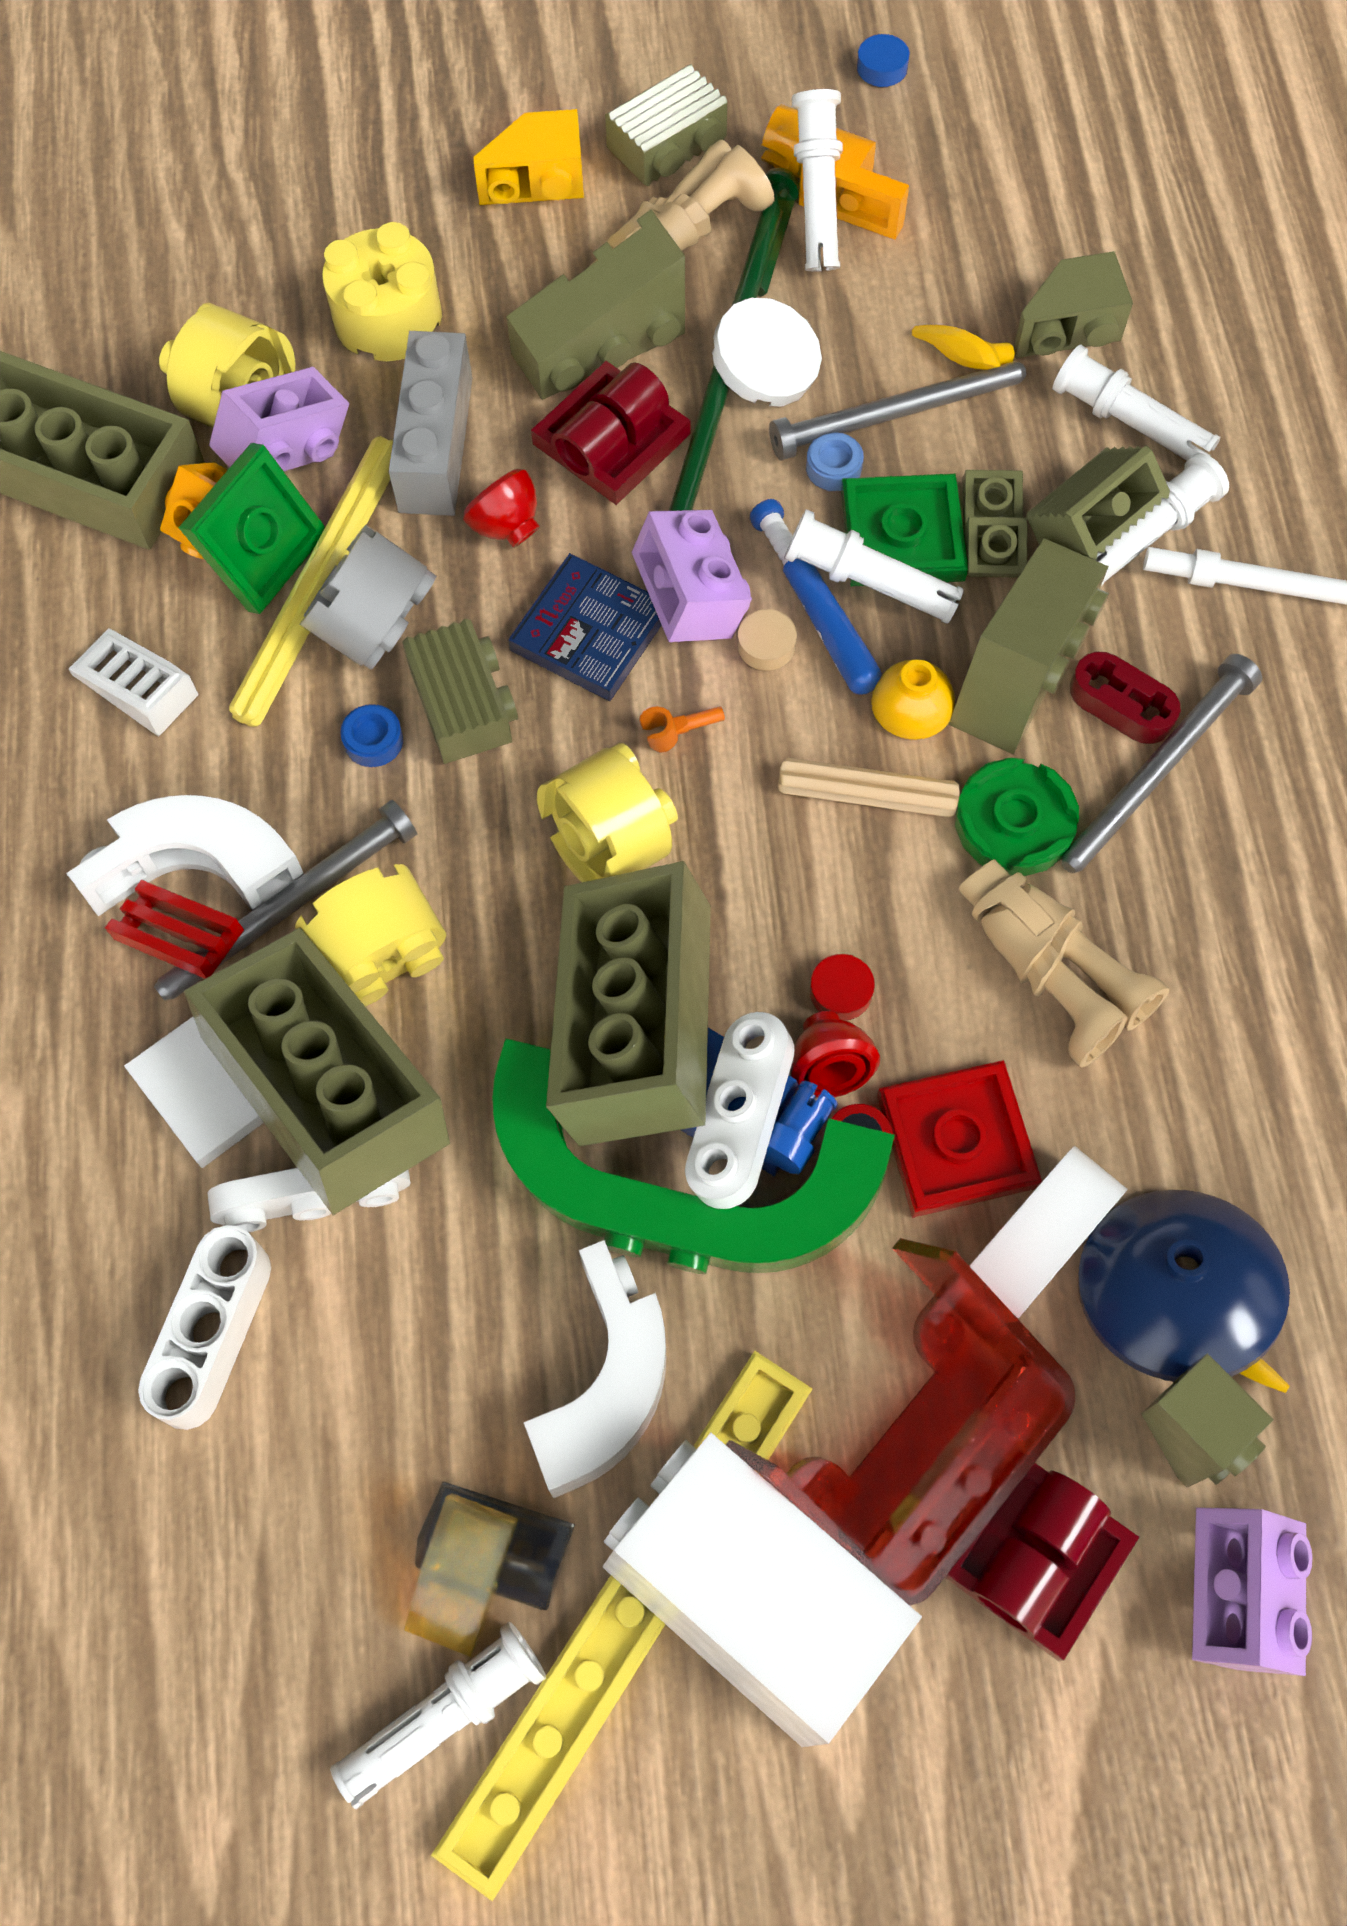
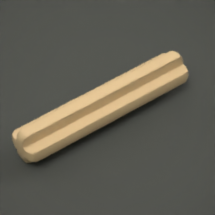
M796 758L783 759L778 780L779 791L784 794L944 817L954 816L960 793L959 784L955 781Z

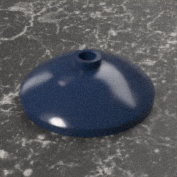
M1160 1190L1145 1193L1121 1203L1107 1213L1088 1236L1080 1258L1078 1272L1080 1302L1087 1321L1096 1336L1105 1347L1127 1365L1149 1376L1165 1381L1174 1382L1190 1365L1207 1353L1231 1377L1257 1363L1274 1345L1287 1316L1290 1300L1289 1277L1283 1257L1275 1242L1266 1230L1249 1214L1223 1199L1205 1193L1189 1190ZM1180 1257H1190L1198 1263L1199 1267L1194 1270H1186L1178 1266L1175 1260Z

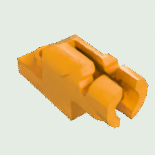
M780 104L776 107L766 127L761 146L769 149L765 150L761 160L772 164L775 168H785L791 171L795 177L800 178L799 205L804 207L803 164L798 163L797 158L794 156V145L799 143L798 110ZM836 128L837 140L843 143V152L840 154V159L835 161L837 219L896 240L904 225L909 185L873 172L876 149L875 141Z

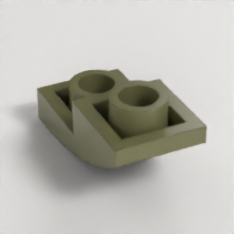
M965 470L962 478L963 533L968 566L967 577H1019L1027 565V518H1023V471Z

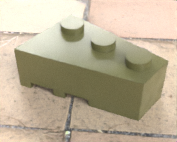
M651 209L637 219L641 229L614 249H612L608 242L596 249L593 254L597 261L575 278L568 281L564 274L506 316L511 355L542 400L561 391L573 389L580 382L587 379L605 361L618 368L629 359L657 346H665L676 337L685 334V255Z
M1043 538L980 636L949 725L1014 755L1047 691L1054 694L1060 685L1070 663L1066 656L1073 660L1075 659L1090 628L1089 625L1094 626L1109 596V593L1100 589L1109 566Z

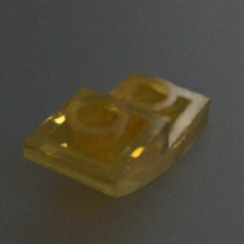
M453 1493L449 1494L445 1498L420 1571L404 1631L471 1657L475 1651L498 1586L496 1581L518 1519Z

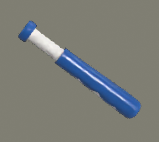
M767 499L760 502L750 512L749 519L753 527L758 531H765L770 544L775 552L778 553L779 559L782 560L784 565L783 572L801 601L849 689L858 695L872 692L882 676L878 664L824 582L817 568L798 558L793 562L784 559L792 539V534L783 521L784 510L780 502L775 499Z

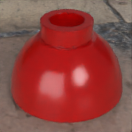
M514 469L493 482L468 504L463 513V521L479 535L494 540H508L513 548L526 541L540 528L534 519L537 508L536 489L528 472L525 469Z
M822 1011L811 1015L805 1020L803 1032L797 1038L794 1045V1057L790 1074L792 1078L797 1080L798 1085L802 1081H809L818 1085L814 1092L816 1097L820 1096L823 1089L828 1091L833 1097H839L859 1089L871 1079L879 1067L880 1054L873 1040L860 1027L851 1022L840 1020L839 1015L835 1012Z

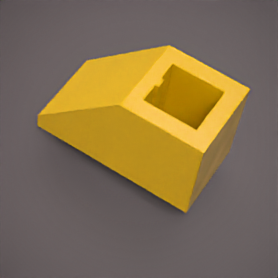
M577 109L523 113L473 157L479 205L584 198Z

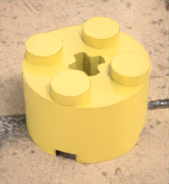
M397 222L385 223L380 228L364 230L344 240L333 241L326 247L322 273L323 284L335 331L342 344L348 350L358 354L357 349L373 353L374 360L387 362L405 359L409 331L432 332L437 323L440 326L442 310L432 257L424 244L410 235L405 225Z
M204 303L183 325L175 340H170L163 346L159 357L160 369L167 374L168 392L176 409L183 415L213 428L223 390L295 372V357L292 346L284 334L226 308L211 303Z
M618 743L611 748H604L538 788L537 804L541 818L543 820L552 814L559 830L550 839L565 864L581 882L647 869L668 856L671 852L672 836L669 825L678 819L676 808L666 792L660 788L652 789L640 772L639 763L634 753L624 743Z
M394 864L398 875L384 878L380 869L374 868L343 881L312 903L318 915L308 925L302 915L295 924V930L298 928L303 930L364 1006L378 1001L388 992L389 989L385 984L407 971L411 977L424 975L435 969L444 960L439 948L446 939V932L409 868L403 864Z

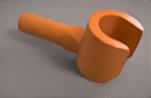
M655 706L643 711L639 718L643 730H652L659 726L666 727L660 733L651 734L647 737L649 746L657 752L671 750L676 745L679 734L725 720L721 706L673 717L669 710L664 707Z

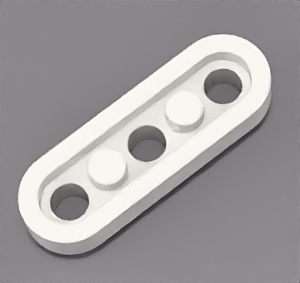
M765 1012L746 1014L737 1019L727 1030L706 1095L705 1126L696 1128L685 1165L686 1180L699 1199L713 1208L728 1209L740 1205L750 1197L758 1183L794 1057V1043L784 1024L772 1014ZM764 1036L761 1045L754 1049H746V1045L752 1039ZM746 1097L745 1104L740 1109L728 1111V1106L733 1099ZM728 1159L727 1165L722 1172L715 1175L709 1174V1169L715 1161Z
M298 1168L225 1182L211 1188L207 1193L210 1220L213 1223L238 1226L247 1232H254L266 1227L267 1219L292 1215L295 1220H314L331 1214ZM409 1170L359 1199V1205L363 1207H378L397 1201L399 1199L398 1192L407 1188L411 1183Z

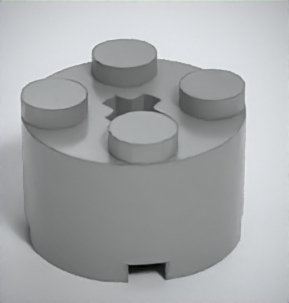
M365 524L346 549L349 551V554L345 555L338 565H335L305 612L300 625L358 665H365L372 670L384 652H390L409 623L404 618L414 604L418 605L433 585L436 575L430 572L427 566Z

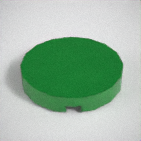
M1005 758L985 764L968 778L959 796L955 814L956 831L963 848L982 866L991 860H996L1010 875L1019 872L1023 876L1047 871L1063 858V854L1069 849L1076 836L1077 824L1079 822L1078 802L1071 786L1054 769L1041 763L1039 767L1024 763L1025 759Z

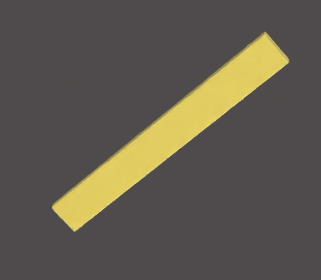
M754 1351L694 1444V1447L697 1449L706 1437L712 1433L760 1475L810 1395L812 1388ZM612 1575L608 1578L549 1670L546 1679L540 1684L431 1854L432 1857L491 1901L495 1899L666 1625Z

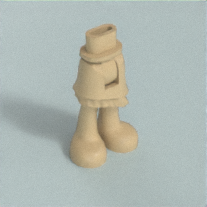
M721 139L704 152L697 165L677 185L668 198L659 197L657 199L652 197L649 202L643 201L637 213L616 233L612 234L606 242L614 249L641 229L637 219L651 209L681 251L688 247L696 245L698 239L706 237L712 232L709 214L723 202L737 199L751 211H763L773 204L774 192L765 172L756 160L743 147L736 145L731 149L729 144Z
M991 860L970 875L959 887V892L974 906L972 911L973 918L977 922H981L987 937L1015 970L1020 983L1023 984L1029 980L1033 993L1037 998L1047 990L1068 1012L1075 1024L1068 1044L1069 1055L1079 1067L1088 1066L1115 1042L1123 1028L1127 1031L1133 1030L1149 1018L1166 999L1170 988L1158 978L1133 972L1117 962L1082 933L1084 927L1082 926V921L1074 917L1075 909L1058 903L1030 883L1025 885L1026 877L1018 872L1011 876L996 860ZM1068 958L1106 993L1110 1002L1093 991L1061 960Z

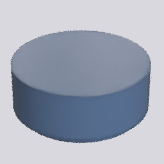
M838 432L828 433L814 439L807 451L806 472L809 479L816 486L824 490L841 491L843 478H860L864 458L862 447L851 436Z

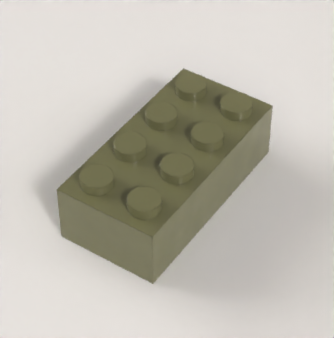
M0 351V494L150 550L162 532L160 527L166 510L165 498L173 485L178 465L205 463L189 420Z
M684 861L564 886L546 1107L578 1146L705 1126L711 905Z
M301 928L294 930L184 991L201 1039L332 1215L337 1214L450 1144L439 1095Z

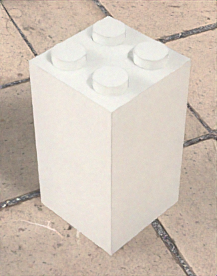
M710 1433L697 1449L685 1440L650 1486L659 1493V1496L650 1507L638 1497L610 1530V1534L603 1542L613 1552L603 1565V1568L801 1747L829 1744L922 1616L715 1435Z

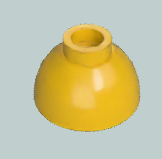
M911 659L892 665L882 674L873 690L871 705L875 718L888 732L905 739H925L936 735L948 725L955 707V694L949 678L939 667L925 660Z

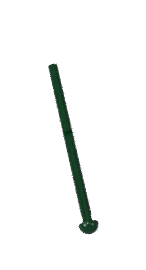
M773 168L765 173L774 192V202L760 213L732 306L749 298L762 297L768 292L794 202L799 196L798 180L791 171L785 168ZM714 365L669 511L693 510L730 389L724 383Z

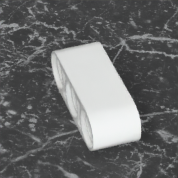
M1074 1146L966 1269L952 1289L1002 1333L1006 1334L1128 1189Z
M224 1225L214 1228L204 1235L198 1244L141 1376L138 1389L141 1404L149 1414L176 1429L188 1430L199 1427L211 1417L217 1407L269 1281L271 1272L269 1256L249 1232L238 1226ZM235 1250H247L248 1259L244 1268L236 1275L222 1277L220 1275V1267L225 1256ZM209 1313H220L221 1323L215 1336L208 1341L194 1342L193 1331L198 1320ZM191 1377L193 1390L187 1403L180 1408L168 1410L165 1398L171 1384L180 1378Z

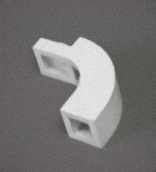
M196 795L168 796L152 799L117 813L107 819L119 839L108 846L92 850L81 860L78 866L67 872V875L98 916L134 893V888L141 880L150 882L172 871L197 869L216 874L233 886L252 911L304 874L296 855L281 836L262 818L232 802Z
M605 1240L579 1250L582 1266L608 1330V1351L603 1368L595 1382L579 1398L565 1406L524 1422L548 1490L553 1498L596 1480L611 1470L632 1450L648 1428L656 1412L665 1380V1327L656 1293L629 1303L627 1297L638 1293L632 1272L624 1255L614 1259L611 1258Z

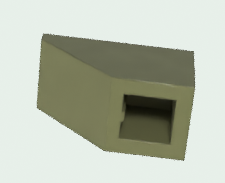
M1115 251L1063 259L1058 263L1021 313L1013 347L1015 358L1032 355H1050L1057 351L1075 349L1078 345L1100 347L1122 340L1133 301Z
M1208 1353L1190 1365L1141 1413L1177 1478L1187 1488L1207 1478L1217 1485L1230 1473L1234 1477L1241 1473L1265 1449L1266 1446L1257 1436L1274 1420Z

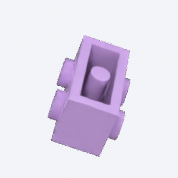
M314 367L223 390L209 446L229 467H231L250 443L264 444L283 471L313 462H322L329 457H333L338 447L339 436L349 402Z
M649 511L631 553L668 642L732 639L740 621L749 609L752 598L749 585L742 578L731 554L729 540L722 533L713 511Z
M1196 1508L1192 1660L1242 1671L1306 1676V1655L1309 1653L1312 1644V1628L1306 1614V1578L1309 1576L1312 1568V1549L1306 1537V1523L1263 1509Z

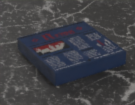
M569 553L512 633L508 643L510 651L611 701L662 625L647 591Z

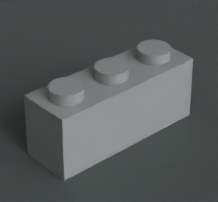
M409 331L389 465V475L399 513L455 516L473 379L465 333Z

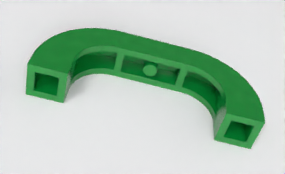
M505 1038L495 1073L492 1095L495 1129L504 1155L526 1189L546 1210L563 1222L581 1231L604 1237L607 1248L610 1251L631 1257H641L643 1248L669 1254L668 1265L696 1274H706L708 1265L747 1273H769L793 1269L826 1255L843 1243L864 1221L879 1195L895 1135L830 1118L827 1121L816 1166L807 1182L795 1194L771 1206L759 1208L735 1206L728 1209H717L706 1205L695 1195L596 1170L581 1162L568 1149L563 1126L546 1107L551 1049Z

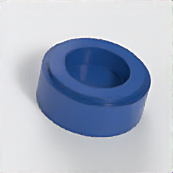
M889 34L873 35L865 39L858 50L857 72L859 76L868 84L877 87H888L899 83L907 74L910 55L909 48L903 40Z
M376 704L360 706L351 711L341 725L340 735L345 751L352 761L361 766H383L395 759L402 749L403 733L397 716L384 706Z

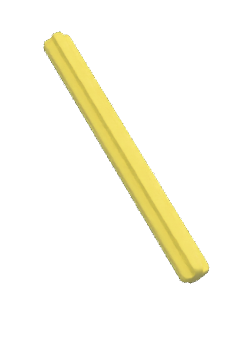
M377 436L371 441L229 705V711L233 714L232 717L236 721L251 727H257L264 720L310 633L300 625L305 612L335 565H338L342 558L349 554V551L346 549L362 527L368 523L390 481L389 465L393 440Z

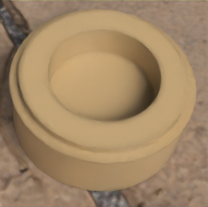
M772 609L754 611L746 616L739 626L737 642L739 655L746 664L755 669L763 671L779 669L785 666L794 656L797 640L796 627L793 621L780 611Z

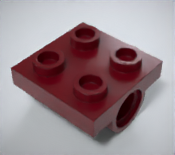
M605 361L531 429L532 444L613 504L617 505L691 434V420L669 405V397L664 385L649 368L640 363L633 362L620 371L611 363Z
M1017 1451L1012 1455L937 1572L1059 1662L1064 1661L1140 1537L1112 1518L1109 1507L1090 1490L1064 1474L1052 1470L1046 1471L1020 1451Z

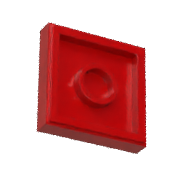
M1004 1060L879 1088L877 1094L881 1111L888 1119L892 1133L895 1135L892 1149L912 1218L1035 1190L1043 1182Z

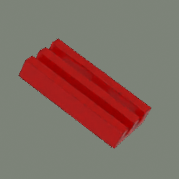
M141 880L134 888L139 895L138 899L135 902L126 899L119 908L125 915L121 921L112 918L105 926L106 931L114 940L204 979L212 976L244 932L243 927L235 917L144 880ZM156 907L158 909H161L165 912H168L182 919L190 921L194 924H197L211 931L221 934V936H215L199 928H196L182 921L174 919L170 916L157 912L152 908ZM141 923L166 932L174 938L209 950V952L203 957L137 928Z

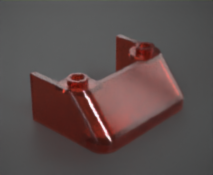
M900 1238L892 1249L934 1293V1296L917 1316L913 1328V1341L916 1351L934 1371V1374L850 1477L837 1464L822 1457L802 1459L785 1473L778 1465L732 1440H729L726 1446L908 1605H915L926 1600L936 1590L1069 1420L1075 1405V1388L1071 1377L956 1251Z

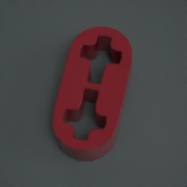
M1096 651L1086 654L1079 660L1070 682V694L1078 706L1129 738L1143 744H1155L1167 738L1181 712L1180 701L1176 693L1168 686L1108 652ZM1099 675L1109 680L1108 684H1103L1099 689L1089 685L1090 680H1096ZM1152 706L1160 712L1159 715H1155L1149 721L1144 719L1141 713Z

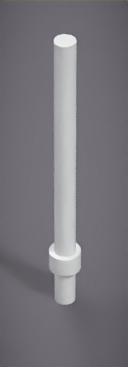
M1148 547L1144 559L1143 570L1187 577L1188 584L1212 588L1216 582L1347 605V580L1221 559V554L1218 552L1196 549L1193 554Z

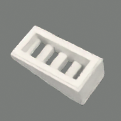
M110 628L69 668L70 673L75 678L158 737L198 696L188 674L171 662ZM113 650L117 652L99 672L94 670ZM127 660L131 662L115 681L109 679ZM142 670L146 672L130 690L126 689ZM156 681L161 683L146 699L141 697Z

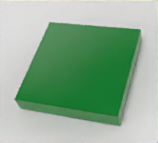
M250 443L178 528L248 612L261 614L313 551L325 526L264 444Z
M956 473L842 478L841 496L846 534L854 530L860 533L859 537L864 538L863 545L944 582H964L966 580L968 566ZM850 579V587L865 586Z

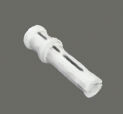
M831 89L808 90L792 95V107L798 110L799 143L794 145V156L797 158L798 163L803 164L806 271H822V247L826 270L830 271L840 268V261L838 259L835 161L840 159V154L843 152V143L837 140L836 106L841 103V93Z
M1078 345L1066 359L1054 381L1052 389L1060 395L1065 391L1069 392L1093 407V415L1100 419L1102 417L1107 419L1113 415L1185 460H1188L1197 453L1211 456L1193 445L1192 442L1208 452L1215 450L1220 441V436L1213 435L1131 386L1132 379L1128 377L1129 374L1126 371L1119 369L1114 372L1090 358L1088 356V349L1082 345Z
M1197 453L1190 457L1185 463L1184 470L1170 482L1166 481L1170 490L1169 498L1162 499L1160 506L1153 507V512H1146L1145 519H1138L1137 526H1130L1129 533L1122 532L1121 539H1114L1113 546H1106L1105 553H1098L1096 561L1109 566L1102 585L1168 530L1185 529L1194 520V513L1209 501H1219L1228 493V477L1222 466L1215 459L1203 453Z
M807 509L804 511L789 543L784 559L793 562L798 558L829 572V579L837 583L839 580L845 582L847 578H850L941 619V622L949 623L959 605L955 602L961 599L963 588L955 587L863 545L864 538L859 537L860 533L854 530L847 534L815 520L814 512Z
M511 1622L500 1628L501 1637L466 1664L457 1660L450 1665L449 1672L445 1674L446 1682L434 1690L432 1694L416 1706L411 1707L356 1751L351 1752L341 1761L331 1766V1775L337 1788L348 1803L351 1802L354 1809L361 1807L364 1802L378 1793L381 1788L394 1778L399 1777L470 1722H473L475 1725H479L481 1722L483 1724L488 1723L495 1717L494 1708L529 1681L538 1685L546 1679V1674L534 1652Z

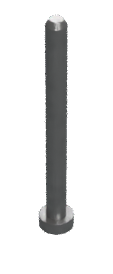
M1014 361L997 368L978 371L795 424H790L786 417L773 420L769 423L772 448L779 460L795 457L798 446L812 443L814 439L828 433H848L1019 384L1026 377V369L1024 364Z
M1231 654L1218 667L1220 680L1063 854L1062 866L1070 873L1082 871L1237 695H1250L1262 682V673L1252 660L1240 654Z
M393 800L379 808L383 818L238 922L243 927L244 932L220 965L397 837L404 844L415 837L417 831L399 805ZM200 948L195 953L205 957L209 950ZM175 966L157 980L154 988L164 1000H171L197 983L202 977Z

